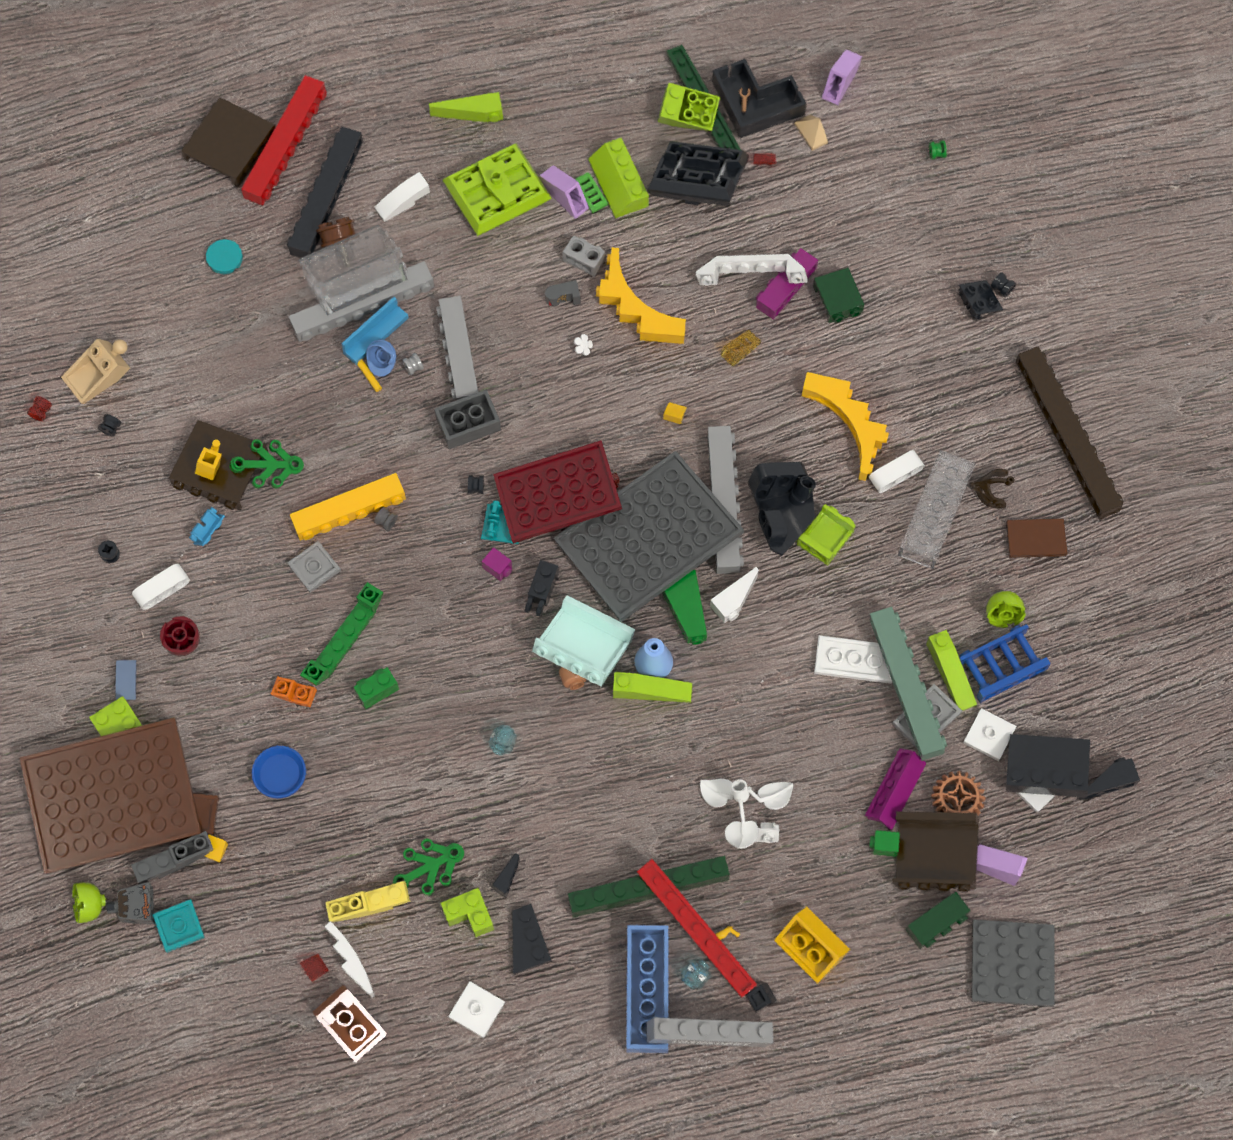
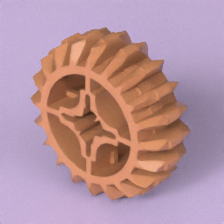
M952 771L949 772V777L945 774L942 775V780L938 779L936 781L937 786H933L932 789L935 792L931 795V798L935 799L932 802V806H939L935 812L977 813L979 816L981 813L979 809L984 808V804L981 802H984L986 799L982 796L984 789H978L981 783H974L975 776L971 777V779L967 778L968 772L964 776H961V771H957L956 776ZM955 784L954 791L943 793L947 786ZM963 786L967 787L971 791V793L966 792L963 789ZM957 791H958L959 798H961L959 804H958L957 797H955L956 794H957ZM945 802L952 804L954 810L949 808ZM974 802L970 809L961 811L963 804Z

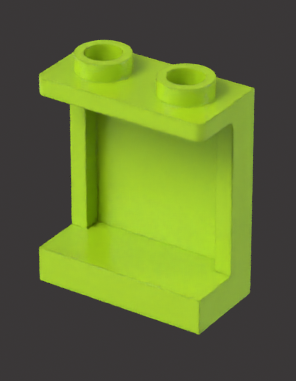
M824 504L815 520L798 538L797 545L828 566L854 533L856 525L849 517L839 514L833 506Z

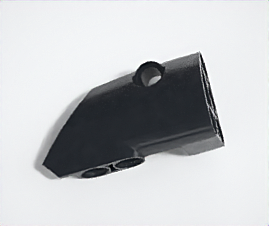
M802 462L758 464L748 481L749 488L759 510V523L769 548L781 556L798 540L815 519L813 491L816 487V482L808 476Z

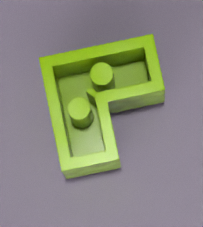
M479 888L441 902L449 927L468 919L475 937L494 930Z

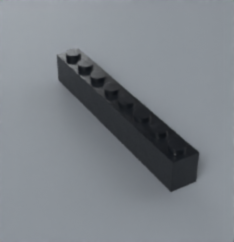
M341 126L339 132H336L334 144L328 149L327 160L321 165L319 177L315 178L313 191L309 192L308 202L306 206L302 207L300 220L294 225L292 237L288 238L287 247L290 255L311 261L321 238L320 234L316 233V230L319 229L318 225L327 223L362 146V132Z

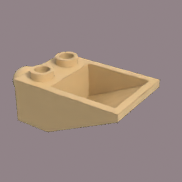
M96 339L61 377L81 404H85L118 382L130 369L120 356V354H124L127 351V343L119 339L112 345L108 341Z

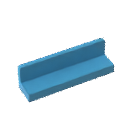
M395 297L389 300L342 342L343 354L356 365L361 359L366 357L367 348L373 341L385 340L409 318L408 314L398 306Z

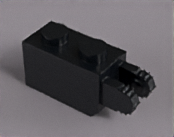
M540 560L528 592V600L524 612L529 613L534 602L539 604L536 609V616H541L544 606L547 607L557 581L559 575L558 565Z

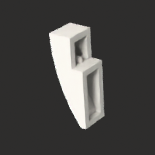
M419 172L392 190L375 206V210L382 220L386 222L414 206L416 200L430 193L429 185Z

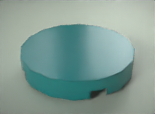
M228 239L218 240L208 248L206 261L215 273L230 274L241 266L243 254L239 245L234 241Z

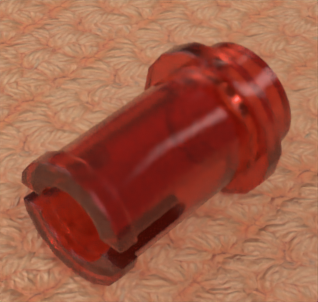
M772 152L770 154L754 153V165L761 164L772 167V165H776V154H772Z

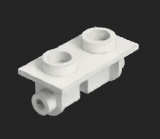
M761 822V828H758L759 834L755 842H778L779 824H775V822Z

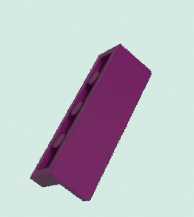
M899 748L865 814L869 820L881 822L889 830H892L897 822L896 811L902 812L926 766V762L924 760L921 761L920 756L915 751Z

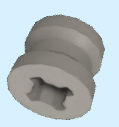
M416 353L412 354L410 358L402 359L403 365L410 376L415 371L424 369Z

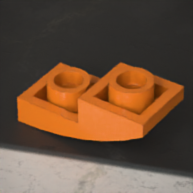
M277 676L271 695L310 708L317 689L312 686L299 684L295 680Z

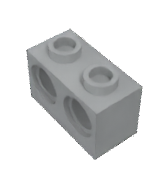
M574 235L562 252L564 262L595 277L605 261V251L601 247L594 246L584 238H578Z

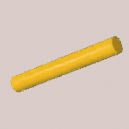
M361 359L357 363L358 367L376 392L382 389L381 385L363 359Z

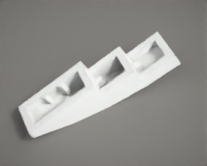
M330 921L325 928L338 941L333 948L346 961L341 966L343 971L373 998L375 995L357 954L344 935Z

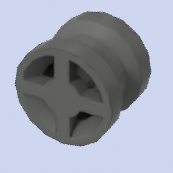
M383 507L376 515L374 522L377 525L381 524L386 531H389L396 523L398 515L390 513L388 508Z

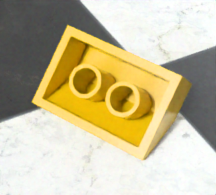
M807 906L791 919L774 940L817 984L850 951Z

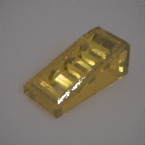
M748 329L722 348L721 356L731 366H734L761 344V340Z

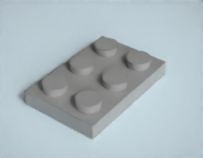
M935 684L925 693L927 700L930 699L934 711L931 712L933 717H937L940 729L938 730L941 733L962 713V710ZM903 712L893 721L892 725L916 747Z

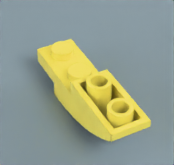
M402 881L369 892L362 891L325 903L329 922H337L394 909V906L410 902L406 882Z

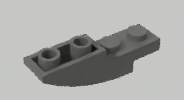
M205 831L168 847V850L131 864L138 884L156 877L159 879L213 851L214 849L207 832Z

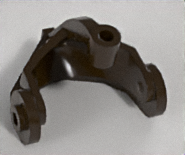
M996 469L971 482L970 487L975 490L983 504L990 508L1003 509L1006 508L1005 500L993 496L990 484L1005 483L1007 486H1010L1014 483L1015 479L1012 476H1009L1007 479L991 478L1008 476V470Z

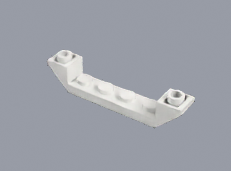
M789 254L716 256L696 271L699 285L705 286L717 285L719 273L786 271L789 283L798 284L807 283L808 281L805 268Z

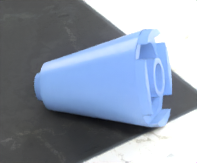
M649 639L637 651L634 660L636 671L641 675L665 678L670 673L673 666V657L660 639Z

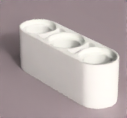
M911 450L870 474L869 479L877 491L883 493L917 474L925 465L916 452Z
M174 564L138 586L132 592V595L141 609L147 610L186 586L190 579L180 564Z

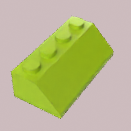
M622 138L604 143L588 158L615 219L649 207V195Z

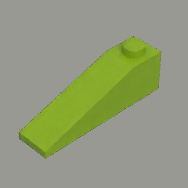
M499 92L429 103L430 116L478 122H497L503 120Z
M947 630L929 636L926 645L954 703L962 711L977 706L963 666Z
M614 672L613 698L691 703L692 683L635 673Z

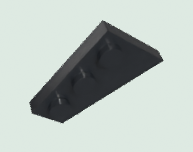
M532 904L512 910L514 976L552 962Z

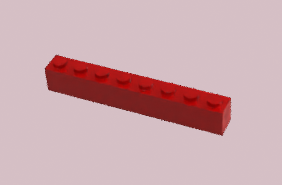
M306 75L304 76L241 189L244 199L262 206L266 200L270 199L273 187L278 184L282 171L284 172L287 168L289 158L293 157L295 153V147L302 141L305 129L310 127L311 119L314 114H317L320 102L326 98L327 90L324 82Z

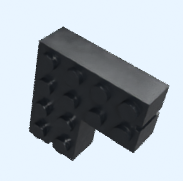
M746 59L731 63L730 77H728V65L713 70L712 83L739 138L805 115L807 103L801 92L798 91L799 88L792 75L759 87ZM741 88H743L742 94L744 96L748 94V88L751 90L750 96L747 97L746 112H741L742 96L739 92Z

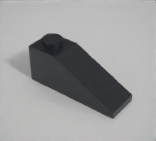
M1125 757L1116 759L1108 769L1088 786L1087 798L1079 797L1080 801L1136 786L1140 778L1133 759L1126 760Z

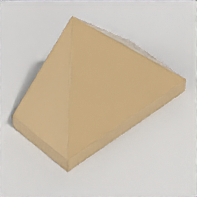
M808 115L794 122L812 151L828 143L820 118Z

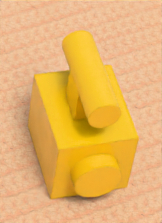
M218 440L212 442L211 449L203 448L197 461L195 474L210 480L214 479L222 456L221 453H218L220 447Z

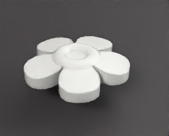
M582 334L580 338L574 339V344L578 345L575 347V352L577 354L582 353L584 356L589 355V349L593 347V343L590 340L588 341V336Z

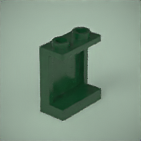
M849 267L814 278L813 288L815 293L818 292L828 314V323H839L845 318H854L863 313L865 304Z

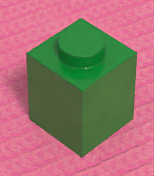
M875 830L874 836H870L869 848H873L872 855L896 857L899 851L900 833Z

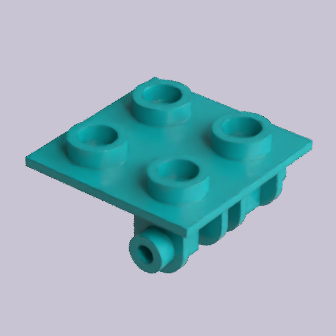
M493 501L491 504H487L481 539L519 544V542L513 543L500 502Z

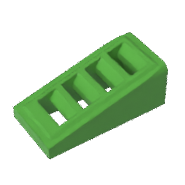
M589 172L575 179L579 182L587 205L592 213L608 205ZM600 200L598 203L592 204L594 201Z

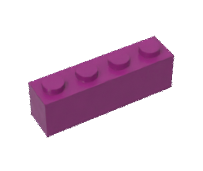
M802 248L797 253L794 252L791 255L793 259L805 268L807 279H809L817 269L818 259ZM786 271L778 272L775 279H770L764 292L760 291L757 295L756 308L774 320L804 283H789Z

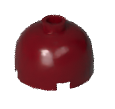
M178 616L162 626L160 640L163 647L170 654L186 656L198 647L200 632L197 625L190 618Z

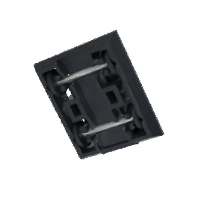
M670 141L653 174L647 191L656 197L685 200V204L699 205L700 203L728 206L748 162L749 155L743 150Z

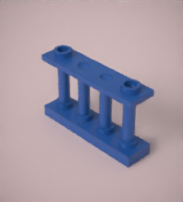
M1027 624L1022 627L1017 625L1010 630V633L971 652L967 650L960 654L961 664H967L980 686L976 696L980 703L1048 670L1051 664L1048 658H1037L1024 636L1029 628ZM1016 638L1031 661L1030 665L1025 668L1020 666L1007 644ZM1000 647L1014 670L1013 674L1009 676L1004 675L990 651ZM982 655L997 678L996 682L991 685L985 681L973 661Z

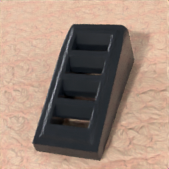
M517 853L512 856L493 883V890L505 898L509 893L520 862V856Z

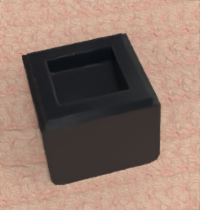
M768 983L761 984L746 994L755 1012L777 1001Z

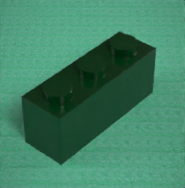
M955 891L910 923L906 928V932L919 949H922L924 946L928 949L937 942L935 939L938 936L942 935L945 937L953 930L952 926L955 924L960 926L969 919L967 916L971 910Z

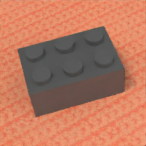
M487 389L434 408L437 423L448 449L501 431L500 419Z

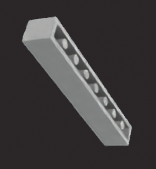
M425 261L289 315V320L298 341H308L313 336L325 334L333 328L342 327L350 321L360 320L365 315L376 313L393 297L397 299L398 303L405 299L409 300L417 294L430 291L434 288L433 278Z
M731 426L708 427L711 492L741 526V519H737V513H740V503L736 502L739 489L738 484L734 482V478H737V467H733V461H736V450H732V444H735V433H731ZM742 537L736 538L715 554L717 574L740 573V566H744L743 555L739 553V549H742Z

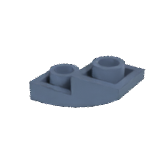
M116 660V700L124 696L125 700H136V660Z

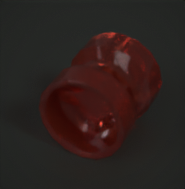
M36 396L33 400V406L29 408L27 414L37 421L44 422L46 412L51 409L52 403L43 397Z

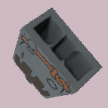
M150 882L118 890V901L106 903L107 914L118 913V919L123 923L155 924L153 917V886Z

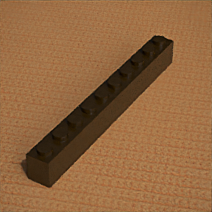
M1039 346L1019 353L1016 364L1098 519L1100 520L1120 512L1123 506L1122 496L1119 493L1117 494L1112 478L1108 477L1104 463L1100 462L1097 457V450L1089 442L1087 431L1082 429L1080 418L1077 414H1074L1071 401L1065 397L1063 387L1060 382H1057L1053 368L1049 367L1045 353L1041 352Z

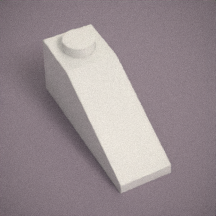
M757 567L711 599L710 607L723 623H726L728 620L731 622L739 616V612L758 577L759 570Z

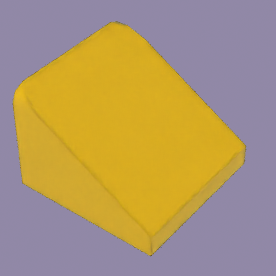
M669 402L663 414V419L681 424L687 407Z
M208 834L214 850L204 857L220 863L228 843L225 840Z

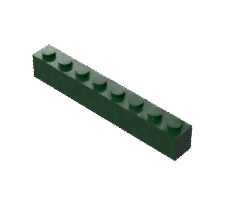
M725 855L662 870L680 892L728 881L730 877ZM640 876L568 893L573 918L658 898Z

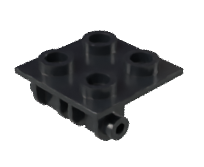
M987 280L959 284L958 295L963 300L964 305H967L966 309L969 310L971 318L975 319V321L982 318L981 314L1003 311Z

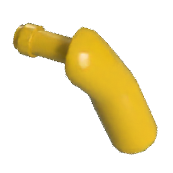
M728 926L717 932L716 936L722 940L729 932L736 937H739L740 933L732 929V926Z

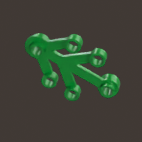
M258 439L252 441L250 448L253 452H257L264 460H244L242 457L237 456L229 464L231 471L234 473H240L244 468L266 469L260 476H256L253 479L252 485L255 488H261L265 480L276 469H285L279 476H275L271 480V486L275 489L280 488L283 485V481L290 474H299L304 467L300 457L290 456L281 448L280 441L272 440L269 444V449L272 452H276L284 461H277L263 448L262 442ZM257 443L259 448H255L253 444ZM272 444H277L278 448H273ZM240 461L242 466H237L235 462ZM292 462H296L298 467H293ZM255 480H260L261 485L256 484ZM274 480H279L280 485H276Z
M424 839L421 842L423 851H434L443 854L438 858L416 853L412 848L405 849L403 856L406 861H416L424 865L406 875L397 874L393 878V884L402 878L408 888L409 882L429 872L426 883L422 885L421 889L424 895L430 896L434 892L433 886L439 867L447 862L445 872L440 875L439 880L441 885L449 886L452 882L451 876L455 863H459L464 858V849L461 845L453 843L445 847L433 843L430 839ZM426 842L431 844L429 848H424ZM452 850L458 851L456 856H452L450 853ZM412 852L413 856L408 858L406 857V853ZM443 877H449L447 883L442 882ZM430 886L431 891L425 892L424 888Z

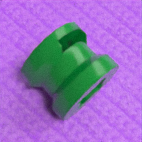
M944 140L939 141V143L929 142L931 160L937 157L946 158L947 149Z

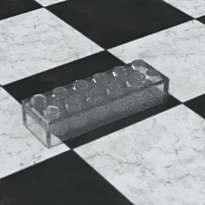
M942 450L939 451L900 546L898 556L934 569L976 463Z

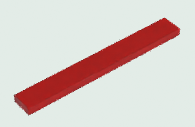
M650 859L636 871L741 998L757 985L653 859Z

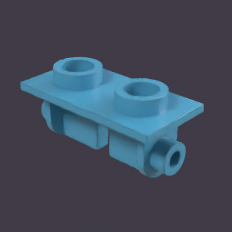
M212 507L207 509L200 519L204 526L197 523L190 532L189 538L194 541L193 544L199 546L207 544L213 532L221 526L225 515L216 514L217 510Z

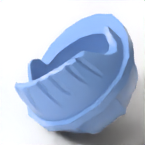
M383 339L373 341L366 351L367 364L374 375L379 377L391 373L396 362L395 348L390 342Z

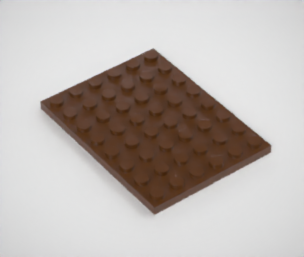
M175 717L20 757L44 874L66 870L202 833Z

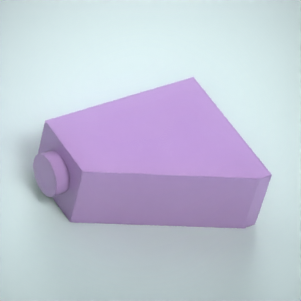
M845 50L830 70L822 96L823 99L836 105L840 103L858 71L862 56Z
M554 165L540 175L546 190L573 218L576 219L589 209L578 181Z
M979 844L977 870L1015 886L1021 877L1028 858Z

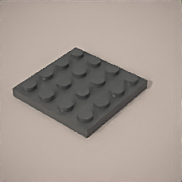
M973 920L971 1002L1054 1007L1055 925Z

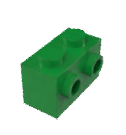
M386 667L376 670L367 679L359 680L354 686V690L364 708L368 709L398 691L399 687L392 673Z

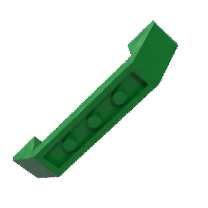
M368 582L356 597L358 603L317 660H310L300 674L301 677L317 686L331 676L375 615L383 596L381 590Z

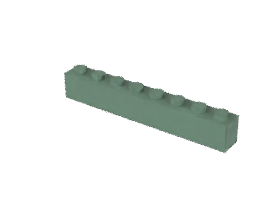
M889 607L870 613L869 620L921 761L944 754L945 747H947L944 735L940 736L938 730L940 729L937 717H933L931 712L934 711L931 700H927L925 693H927L924 682L919 680L920 671L918 665L913 664L912 658H914L911 647L906 645V633L904 629H900L898 624L901 623L898 612H894L893 608Z

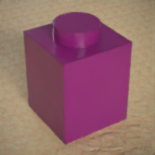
M493 547L482 560V568L501 581L512 572V560Z

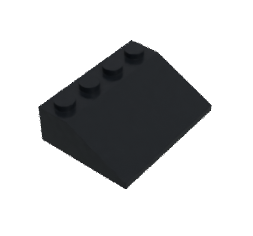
M1010 734L1006 792L1087 798L1090 739Z

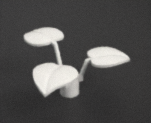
M727 779L701 780L700 788L704 800L710 806L722 807L726 805L728 799L731 800L733 797L739 802L741 822L735 821L730 823L725 829V837L732 846L737 849H743L752 845L759 834L758 826L754 821L745 822L743 802L747 801L749 793L758 802H764L766 808L773 810L781 809L790 800L793 783L776 782L766 784L759 789L758 796L752 791L751 787H747V783L744 780H735L733 783Z

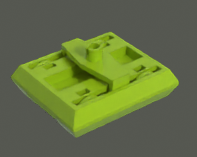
M517 143L443 179L444 184L477 236L552 199ZM520 197V201L516 203V199Z

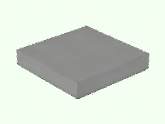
M319 541L287 562L288 566L310 593L341 571L340 567Z

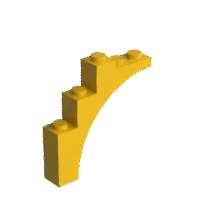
M612 247L611 254L607 255V265H610V268L606 270L605 279H601V284L596 289V297H599V304L617 305L616 315H620V322L637 323V333H640V340L684 344L686 319L665 315L643 303L625 281L619 262V248Z
M807 372L802 396L828 407L848 426L859 451V480L866 481L867 475L872 473L874 465L870 464L871 458L875 459L877 449H881L882 444L887 443L889 435L888 432H885L887 425L869 421L871 411L867 410L869 403L851 399L853 389H849L851 382Z

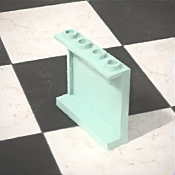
M567 595L563 600L561 609L542 636L535 639L532 652L592 683L602 686L632 642L635 629Z

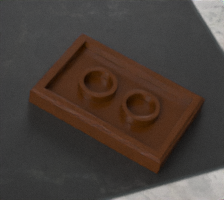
M1064 519L1006 521L1009 558L1067 556Z

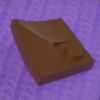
M193 794L202 833L206 831L207 834L214 835L220 796Z

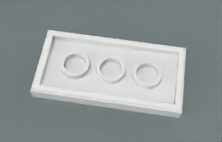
M818 636L814 674L892 684L878 643Z

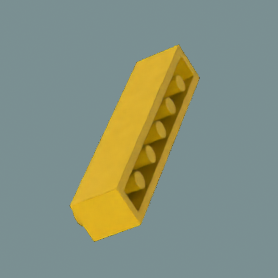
M397 473L291 513L290 517L299 540H309L316 534L321 532L327 533L336 526H345L354 519H362L372 512H379L383 507L398 505L406 497Z

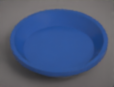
M274 746L264 750L256 758L252 767V779L256 788L263 795L274 799L286 798L296 793L303 785L306 777V765L303 758L296 750L287 746Z

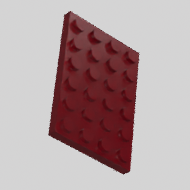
M602 440L493 474L513 543L622 510Z

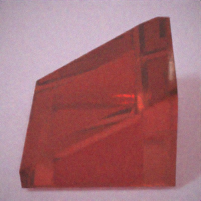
M319 954L300 962L311 982L329 971Z

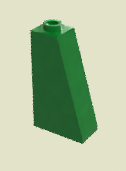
M692 570L662 592L687 644L698 645L707 641V631L696 570Z

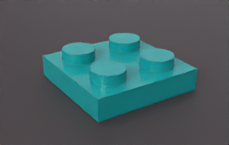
M191 899L153 914L166 953L205 938Z

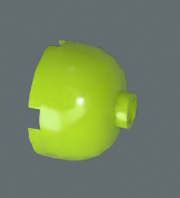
M998 592L990 597L986 605L989 623L996 627L1008 628L1007 624L1014 623V626L1018 625L1026 616L1023 600L1014 592Z
M87 882L73 884L72 898H74L75 903L73 905V912L76 923L93 921L100 915L102 907L106 904L105 895L100 894V890L94 884Z

